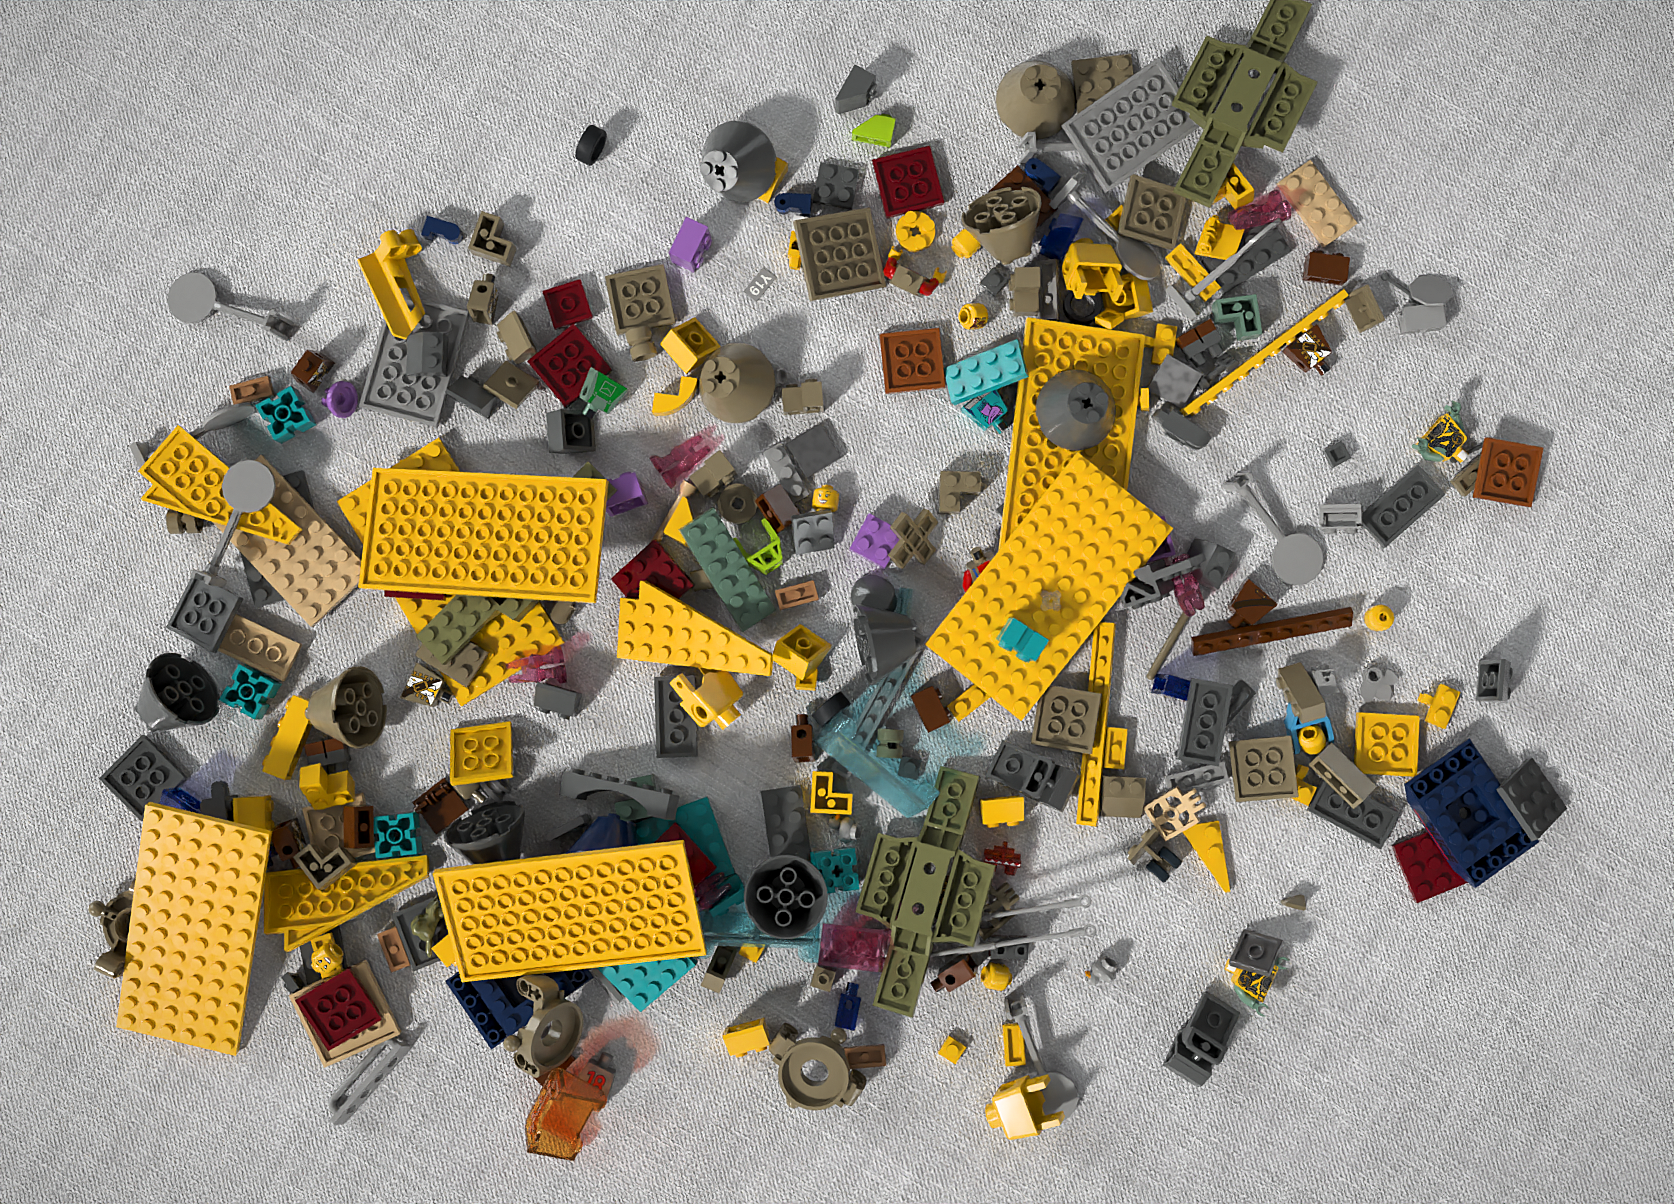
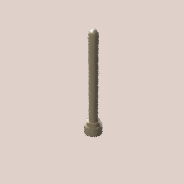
M1191 591L1186 597L1187 605L1148 671L1147 679L1152 680L1156 676L1193 609L1202 604L1204 599Z

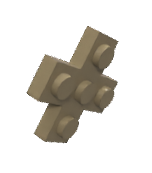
M923 508L914 521L908 514L901 512L890 526V529L900 539L888 554L897 567L903 569L913 556L919 563L925 565L936 551V548L927 537L938 524V521L929 510Z

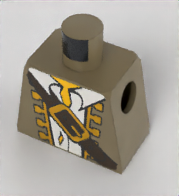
M484 273L482 281L475 280L467 303V309L473 322L493 325L499 293L494 284L495 276L492 274Z
M416 663L400 698L436 707L439 700L449 704L454 693L445 690L447 683L442 676L426 665Z

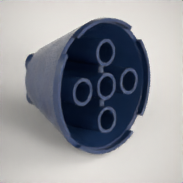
M609 813L608 817L598 816L565 854L639 845L636 832L637 824L621 820L620 816L614 813Z

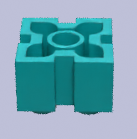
M292 386L278 392V399L273 400L269 397L255 405L262 419L271 423L267 428L272 438L281 444L294 438V431L305 432L317 425L310 411L301 407L306 403L299 390Z
M1015 618L1007 620L996 638L999 641L998 645L1007 651H1012L1013 649L1017 652V658L1028 663L1029 661L1036 662L1049 641Z
M239 664L231 679L235 680L233 686H226L219 700L232 708L242 707L240 712L254 720L263 719L270 706L266 703L268 698H274L282 684L269 676L259 677L260 671L249 665Z
M416 812L397 814V819H395V814L374 817V834L379 833V841L374 842L376 858L393 857L398 855V851H400V856L423 852L421 836H416V829L420 828L419 814ZM399 831L401 837H395V832Z
M855 848L834 849V854H831V851L828 850L810 852L811 863L823 876L828 894L836 893L835 887H838V890L841 891L860 889L858 873L852 871V865H857ZM835 866L838 868L836 875L831 872L835 869Z

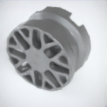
M503 779L480 782L484 791L497 803L503 800V796L506 795L505 793L510 794L512 792Z

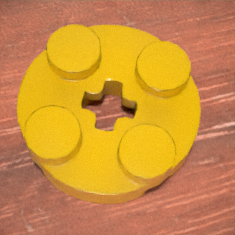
M908 211L899 219L896 225L895 233L898 243L909 252L915 253L927 249L933 243L935 237V224L933 220L925 213ZM917 227L921 234H916L914 237L910 229Z

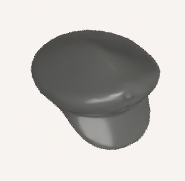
M865 575L858 579L851 589L853 605L862 604L891 612L896 610L898 601L895 589L889 581L881 576Z

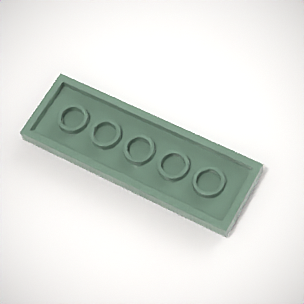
M714 508L709 509L678 529L741 632L746 631L776 611Z

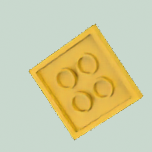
M1356 712L1354 764L1363 774L1408 777L1417 775L1419 716Z
M511 721L450 729V783L452 786L513 778V734Z

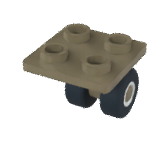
M1154 827L1152 830L1147 829L1141 836L1143 840L1138 846L1134 844L1130 848L1128 860L1131 864L1135 865L1141 856L1147 852L1157 863L1151 860L1146 865V868L1161 882L1165 883L1170 877L1166 871L1171 866L1177 869L1182 864V861L1165 846L1158 852L1159 856L1149 848L1160 836L1159 831Z

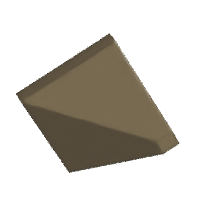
M1299 894L1281 900L1284 906L1302 911L1306 910L1304 895Z

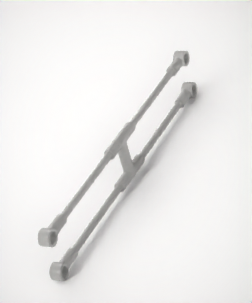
M1081 895L1079 898L1064 900V902L995 913L985 912L981 921L1062 907L1082 906L1087 908L1091 905L1092 900L1088 895ZM1084 897H1087L1089 900L1087 905H1083L1081 902ZM1087 924L1082 928L1069 929L1066 932L980 943L978 931L974 947L964 945L954 949L934 951L930 957L956 953H974L993 950L996 947L1062 937H1093L1096 935L1097 930L1094 925ZM1088 927H1092L1094 929V932L1091 935H1088L1086 932V929ZM860 929L857 931L856 937L859 941L866 942L871 938L891 934L892 930L875 929L867 931ZM862 932L866 933L865 939L860 938ZM886 957L879 959L864 958L860 962V967L863 970L869 971L874 967L884 966ZM868 960L870 962V966L868 968H865L864 962Z

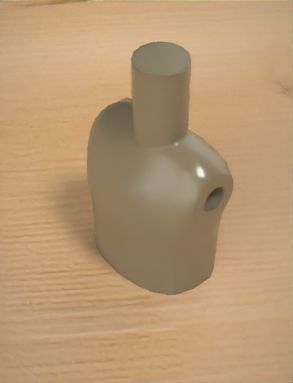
M702 568L690 571L691 580L695 584L693 586L694 592L714 588Z
M480 782L452 786L451 783L449 784L465 800L473 796L482 804L487 798L478 790L481 786Z

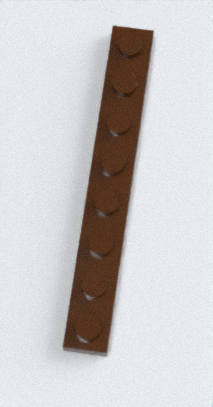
M1351 607L1193 636L1191 637V652L1193 656L1205 655L1351 627L1353 610Z

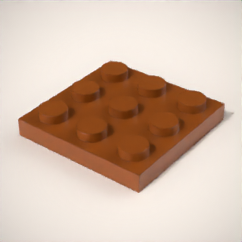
M939 328L879 334L885 394L945 389Z
M1485 437L1473 498L1532 507L1544 448Z

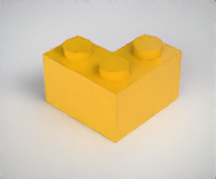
M1233 163L1213 204L1225 197L1237 212L1253 201L1254 188Z
M320 763L300 768L299 788L314 810H322L355 801V781L348 770L328 775Z
M813 770L810 813L851 815L852 793L832 792L833 771Z

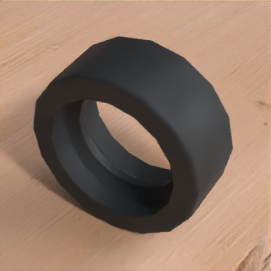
M589 125L578 142L575 158L588 166H592L604 148L607 138L606 131L595 125Z
M1070 290L1063 302L1065 316L1070 322L1077 325L1092 323L1095 320V316L1100 314L1102 310L1100 293H1096L1095 296L1089 295L1094 301V310L1090 315L1082 317L1072 311L1071 301L1075 295L1073 290Z
M840 691L823 703L812 714V717L823 728L845 711L851 703Z

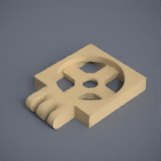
M1176 786L1144 805V811L1164 841L1173 838L1200 822L1196 812L1204 808L1206 804L1202 802L1196 805V802L1202 798L1200 795L1194 798L1191 797L1197 792L1195 788L1183 794L1180 788ZM1169 796L1177 797L1182 803L1174 807L1169 804L1166 798ZM1159 803L1163 809V814L1155 818L1154 808ZM1187 810L1189 820L1186 825H1183L1179 819V814ZM1168 811H1174L1175 816L1170 818L1167 815ZM1169 822L1173 824L1176 830H1169L1161 825Z

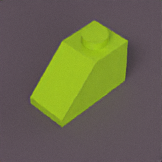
M889 114L875 115L852 130V140L890 148L896 118H892Z

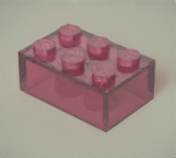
M823 923L818 965L882 973L886 957L888 931Z

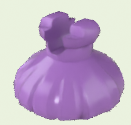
M339 381L330 388H326L325 393L327 397L326 399L322 398L321 403L328 407L334 416L347 418L355 412L358 404V395L353 384Z

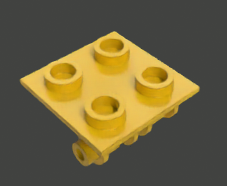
M1212 215L1205 222L1194 254L1223 260L1228 259L1237 253L1245 227L1220 223L1219 216Z

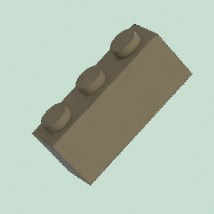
M1299 662L1279 668L1276 684L1279 690H1283L1286 702L1291 704L1294 716H1298L1302 724L1326 717L1325 701L1302 663Z
M1332 742L1308 764L1353 809L1363 802L1377 787Z

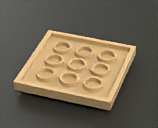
M367 960L351 966V968L379 1009L383 1019L330 1051L326 1049L295 1002V999L332 976L316 981L289 994V998L324 1068L401 1033Z

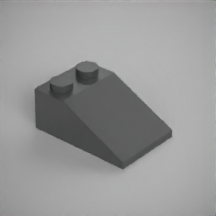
M1506 659L1479 661L1476 701L1508 703V699L1511 696L1509 679H1511L1513 673L1510 667L1511 662Z

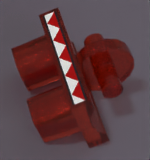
M1003 841L1002 846L994 845V850L984 848V862L995 865L996 869L997 865L1005 866L1004 873L1006 875L1015 876L1017 868H1021V854L1014 853V848L1007 847V841Z

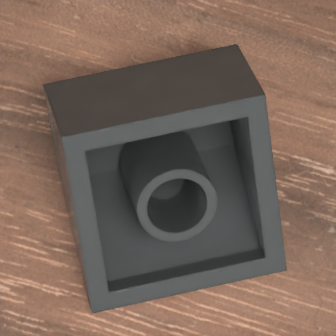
M854 64L835 98V113L842 114L866 107L869 101L872 102L877 93L875 90L877 87L875 83L876 75Z
M419 332L408 336L406 376L447 377L449 337L444 332Z
M461 375L446 389L445 393L488 419L500 399L479 386V381L471 376L466 378Z
M558 409L546 413L549 453L570 454L596 451L594 418L591 419L582 414L583 411Z
M1195 537L1185 559L1203 553L1206 561L1200 563V568L1183 575L1181 574V576L1212 591L1219 590L1236 553L1218 544Z
M537 682L534 706L539 707L538 711L550 714V711L558 713V717L569 720L570 716L576 717L582 693L544 682Z

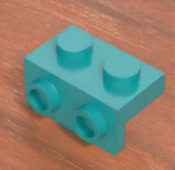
M735 873L703 894V898L708 904L709 912L713 918L717 915L720 917L726 914L732 905H739L744 902L745 885L738 874Z

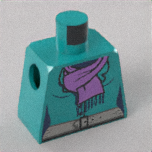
M997 390L975 397L961 408V411L984 431L993 425L998 433L1001 434L1009 427L1002 419L1007 414L1008 409Z

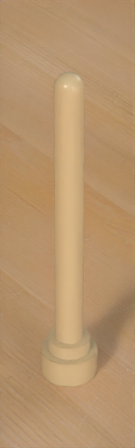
M683 480L679 486L681 487L679 490L681 493L651 542L654 539H657L658 542L661 541L664 536L663 531L682 497L687 498L691 494L694 495L697 490L695 486Z

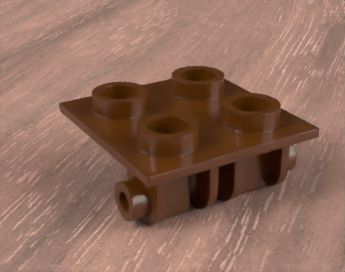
M445 777L412 802L415 806L413 807L415 812L422 815L435 834H438L469 810Z

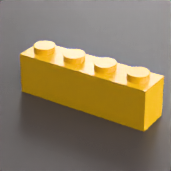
M293 695L292 698L288 699L285 706L287 711L278 723V733L270 742L271 750L269 755L267 754L262 762L264 766L263 772L283 780H290L313 726L310 719L305 717V709L308 707L309 699L300 695Z

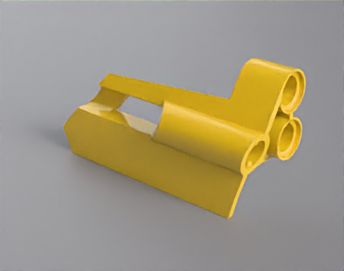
M406 229L399 234L395 230H388L380 236L382 243L375 252L359 258L357 261L392 335L406 340L425 315V311L405 259L419 253L422 247L414 230ZM399 288L407 289L415 306L411 312Z

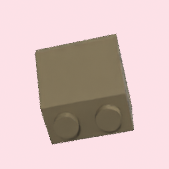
M515 310L497 324L499 331L496 333L501 343L505 342L508 348L505 352L510 361L513 360L518 365L538 353L522 318Z
M1102 776L1100 816L1141 818L1145 802L1146 778Z

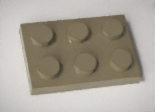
M469 641L446 665H443L422 643L415 656L463 686L469 687L489 652Z

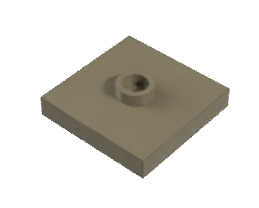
M505 361L483 384V389L517 410L538 387L540 381Z

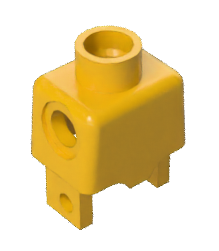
M1081 238L1071 243L1062 264L1066 288L1073 290L1076 299H1082L1083 294L1095 296L1098 292H1109L1111 300L1118 301L1124 284L1120 277L1122 265L1113 247L1109 244H1094L1090 238Z
M699 668L704 676L702 678V685L697 690L683 673L670 682V685L683 700L680 705L700 727H705L715 720L723 730L741 716L733 704L742 698L743 691L729 671Z
M1049 1074L1032 1079L1027 1075L1000 1085L992 1097V1103L986 1104L985 1107L986 1118L991 1128L1002 1127L1007 1139L1014 1140L1037 1136L1041 1134L1043 1129L1061 1125L1065 1118L1063 1111L1045 1115L1043 1111V1104L1046 1100L1042 1091L1039 1090L1047 1087L1051 1080Z

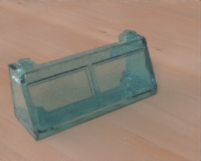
M841 711L828 722L813 741L906 818H910L928 809L941 793L926 780L919 784L912 783L911 781L907 783L855 741L853 737L857 732V726L853 720Z
M699 911L707 953L703 956H694L693 959L709 958L714 952V946L798 948V956L802 961L809 963H818L820 922L801 937L778 939L760 931L749 918L747 912H727L720 917L717 915L713 918L709 911Z

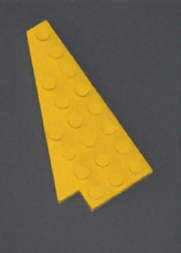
M177 425L138 470L140 474L153 484L140 499L227 526L234 508L228 504L223 496L222 483L224 475L230 467L182 426ZM271 502L260 511L252 513L243 512L236 527L238 530L288 545L303 530Z
M640 581L639 599L620 598L617 658L765 676L772 675V653L648 581Z
M422 855L359 862L325 890H318L302 869L267 872L264 886V934L284 933V951L290 952L428 878L429 857Z

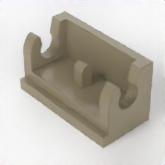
M1368 284L1348 293L1349 296L1343 299L1359 333L1380 325L1385 321Z

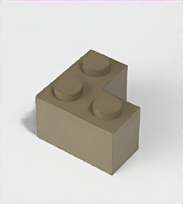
M481 211L468 246L470 252L473 255L511 267L517 248L513 242L500 238L505 224L503 220L498 216Z
M1015 267L1013 274H1010L1008 289L1012 291V298L1009 299V310L1013 311V317L1038 315V291L1041 287L1040 267Z
M807 379L805 383H801V387H798L797 384L786 385V388H782L784 415L824 412L822 382H817V379Z
M720 450L705 460L703 467L689 476L704 498L715 496L719 492L718 488L724 484L726 486L731 484L735 480L734 476L737 475L733 466Z
M940 471L938 514H959L960 494L979 495L981 492V472Z
M309 844L293 857L318 890H325L357 864L344 847H338L328 856H325L317 845Z

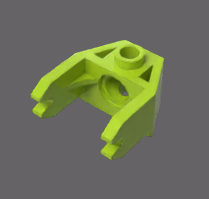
M764 518L761 520V523L771 538V544L750 555L736 537L733 540L748 565L767 575L783 565L780 538L767 519Z

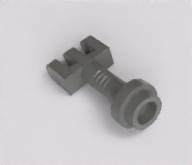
M1224 353L1216 359L1218 366L1205 377L1201 376L1197 386L1202 391L1208 390L1211 387L1209 383L1225 370L1230 374L1239 366V361L1230 356V354Z

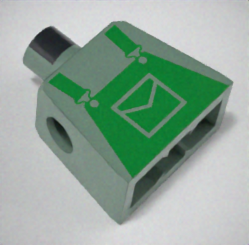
M591 367L579 398L588 403L582 414L591 419L594 418L598 409L609 414L628 389Z

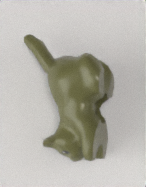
M438 896L434 897L427 905L425 914L417 915L411 921L412 934L426 941L425 951L429 958L432 957L431 948L437 924L440 919L444 918Z

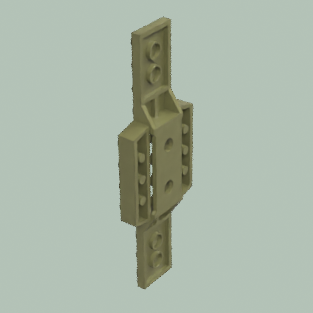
M589 461L572 477L606 479ZM610 482L608 484L607 501L618 491ZM456 595L416 637L441 664L446 665L490 620L503 613L512 620L520 622L540 600Z

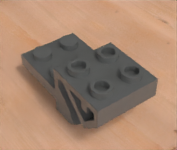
M1204 554L1193 556L1169 566L1166 565L1164 559L1134 570L1133 574L1138 578L1132 580V582H1127L1121 595L1124 608L1132 606L1134 610L1170 596L1169 592L1175 590L1172 578L1200 568V563L1206 561Z
M1003 739L985 775L987 778L1016 790L1026 797L1063 813L1080 777L1077 773L1066 767L1056 765L1054 761L1044 756L1032 753Z
M1204 991L1187 1027L1179 1029L1163 1066L1194 1086H1203L1212 1075V1064L1219 1065L1222 1062L1228 1049L1225 1046L1240 1012L1209 992Z

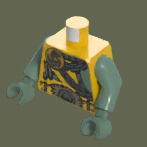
M1452 400V407L1448 405L1444 407L1445 411L1449 412V415L1446 413L1440 416L1421 438H1416L1418 442L1413 444L1412 448L1418 450L1425 460L1444 462L1453 456L1461 463L1469 455L1461 447L1467 440V436L1465 435L1466 432L1459 412L1461 410L1460 403Z
M1278 957L1270 977L1232 967L1229 965L1230 959H1228L1224 969L1233 973L1231 982L1235 984L1234 991L1243 1003L1252 1009H1256L1258 1015L1266 1017L1260 1010L1262 1007H1266L1269 1010L1270 1008L1263 1001L1278 968L1288 969L1282 966V961H1290L1288 957Z

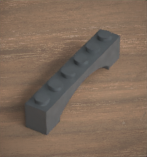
M573 768L572 772L564 771L559 793L561 796L587 800V796L597 792L617 791L638 801L648 811V816L675 820L680 796L672 794L673 790L660 788V791L654 790L655 786L647 784L638 787L637 782L629 780L620 783V778L607 776V779H602V774L590 772V775H584L585 771Z

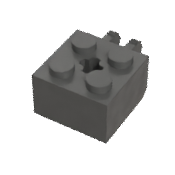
M220 780L219 782L212 783V798L202 800L200 803L201 814L234 822L233 798H238V795L230 796L229 785L225 781Z

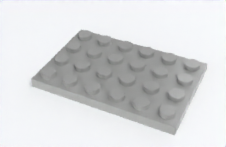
M1159 58L1061 125L1105 193L1200 127L1189 118L1190 113L1172 106V102L1179 89Z
M403 295L411 312L415 307L410 296ZM420 299L425 315L410 335L419 332H444L449 337L447 377L406 376L408 337L405 340L393 336L384 318L359 407L438 428L447 397L445 391L450 386L470 314L468 311Z

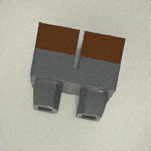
M1211 318L1175 340V344L1178 348H1181L1186 360H1191L1196 368L1207 362L1203 355L1204 351L1208 350L1212 358L1223 353L1222 346L1219 343L1222 338Z
M333 738L304 745L309 766L320 763L328 775V765L334 764L335 773L348 770V761H351V757L346 744Z
M991 935L988 938V942L1027 938V936L1009 935L1008 938L1007 935ZM1029 943L996 947V949L988 950V956H991V959L1028 960Z

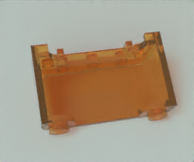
M556 1067L552 1069L526 1119L527 1153L574 1161L583 1147L580 1133L592 1111L600 1112L606 1106L607 1096H605L604 1091L563 1068Z

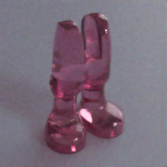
M1276 189L1269 192L1266 203L1238 207L1230 211L1227 218L1236 230L1263 226L1279 217L1282 220L1281 222L1289 220L1291 218V207L1287 200L1282 201L1281 194Z
M701 435L694 436L684 443L675 446L670 454L664 457L653 455L649 458L658 473H662L661 477L670 489L676 485L677 478L683 472L692 470L711 451L708 445L697 452L694 451L693 448L703 441ZM680 461L674 468L665 471L671 464Z
M1188 554L1179 555L1172 560V564L1191 557ZM1191 571L1182 575L1184 584L1180 575L1172 578L1175 586L1174 595L1187 617L1195 615V608L1197 610L1205 608L1198 580Z
M561 645L553 647L551 653L545 655L531 654L529 657L506 663L507 669H518L521 667L522 675L517 674L508 677L509 683H537L547 678H554L562 684L567 683L565 665H558L547 669L540 668L547 664L564 663Z
M722 871L706 878L694 890L696 898L700 897L697 901L699 912L713 907L714 903L723 898L732 889L730 883L725 884L719 889L716 887L715 884L725 878V874Z

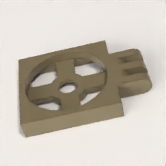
M1005 882L996 890L991 885L989 895H994L997 899L991 904H986L985 909L988 908L991 910V913H995L1003 905V911L1011 910L1010 907L1020 897L1017 894L1012 896L1015 893L1013 888L1007 890L1010 887L1008 882ZM1015 915L1003 916L1000 921L998 918L987 920L993 926L990 928L980 927L979 935L985 941Z

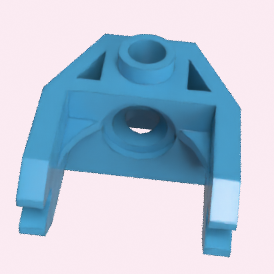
M1288 703L1284 724L1287 736L1292 735L1293 752L1295 755L1300 753L1297 729L1320 723L1326 737V742L1334 744L1332 726L1327 716L1302 724L1298 716H1294L1291 704Z

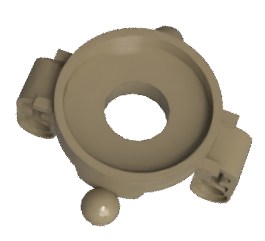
M136 878L132 881L128 891L111 899L106 906L102 901L96 900L88 908L92 916H101L100 925L103 926L105 939L111 947L110 951L99 956L94 970L113 979L123 976L129 933L125 923L132 910Z
M542 973L525 975L517 980L516 985L519 993L534 1001L533 1015L527 1026L518 1030L517 1036L509 1035L503 1042L506 1051L514 1052L517 1050L513 1056L515 1065L535 1078L564 1063L578 1045L583 1031V1014L579 1006L565 999L564 990L559 991L556 981ZM552 1021L548 1034L541 1040L544 1028Z
M783 1023L772 1039L769 1051L775 1056L772 1061L779 1065L778 1080L786 1096L787 1105L793 1109L801 1107L807 1110H824L835 1104L840 1108L844 1104L852 1106L864 1090L867 1079L858 1070L852 1069L850 1071L845 1050L840 1045L847 1039L846 1031L842 1028H835L831 1032V1038L821 1036L820 1038L810 1037L796 1041L798 1036L797 1029L788 1023ZM809 1060L822 1062L827 1067L828 1077L822 1081L808 1079L804 1075L803 1064Z

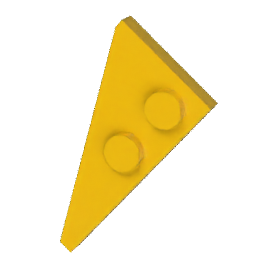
M1219 821L1197 823L1183 831L1182 833L1197 852L1206 868L1214 876L1219 886L1225 893L1230 892Z

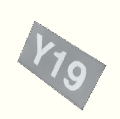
M763 267L743 292L757 302L776 277Z

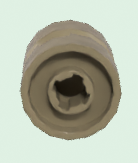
M649 326L634 328L625 333L629 346H633L630 349L632 361L639 362L657 356L655 343L650 342L653 338Z
M168 509L166 525L170 534H184L185 531L188 534L202 532L204 519Z
M878 728L877 740L880 741V744L877 745L876 757L902 759L903 747L900 743L903 742L904 730ZM888 742L893 743L892 748H888Z

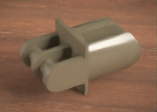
M558 601L551 611V619L555 623L566 624L574 612L578 610V608L574 607L577 602Z

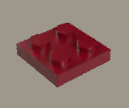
M581 279L542 291L555 330L593 318Z

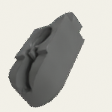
M1157 409L1152 415L1165 430L1164 434L1181 446L1185 445L1189 449L1200 450L1206 447L1211 440L1210 434L1174 410L1167 414Z

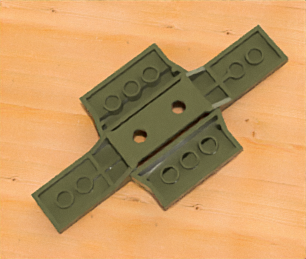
M1270 0L1247 45L1224 43L1206 35L1172 102V106L1190 113L1189 118L1203 129L1201 137L1174 188V193L1211 208L1241 146L1263 149L1265 145L1282 153L1284 152L1318 81L1299 74L1284 62L1312 7L1311 3L1304 0ZM1250 70H1257L1260 76L1254 79L1249 77L1248 72ZM1273 73H1276V76L1248 130L1247 125ZM1230 82V84H1229V86H1228V88H1227V90H1226V92H1225V94H1224V96H1223V98H1222V100H1221L1219 106L1217 107V105H1218V103H1219V101H1220V99H1221V97H1222V95H1223V93H1224V91H1225V89H1226L1228 83ZM1239 103L1243 109L1240 112H1234L1231 109V105Z
M940 766L925 822L919 836L895 838L881 833L877 834L855 911L856 913L877 919L892 930L890 945L873 1006L913 1018L934 943L957 942L971 947L975 946L996 869L995 865L975 860L960 850L980 776ZM955 857L933 933L932 925L951 858ZM927 863H933L936 867L935 872L931 875L926 874L924 871ZM916 903H921L924 906V912L921 915H916L913 912V906Z

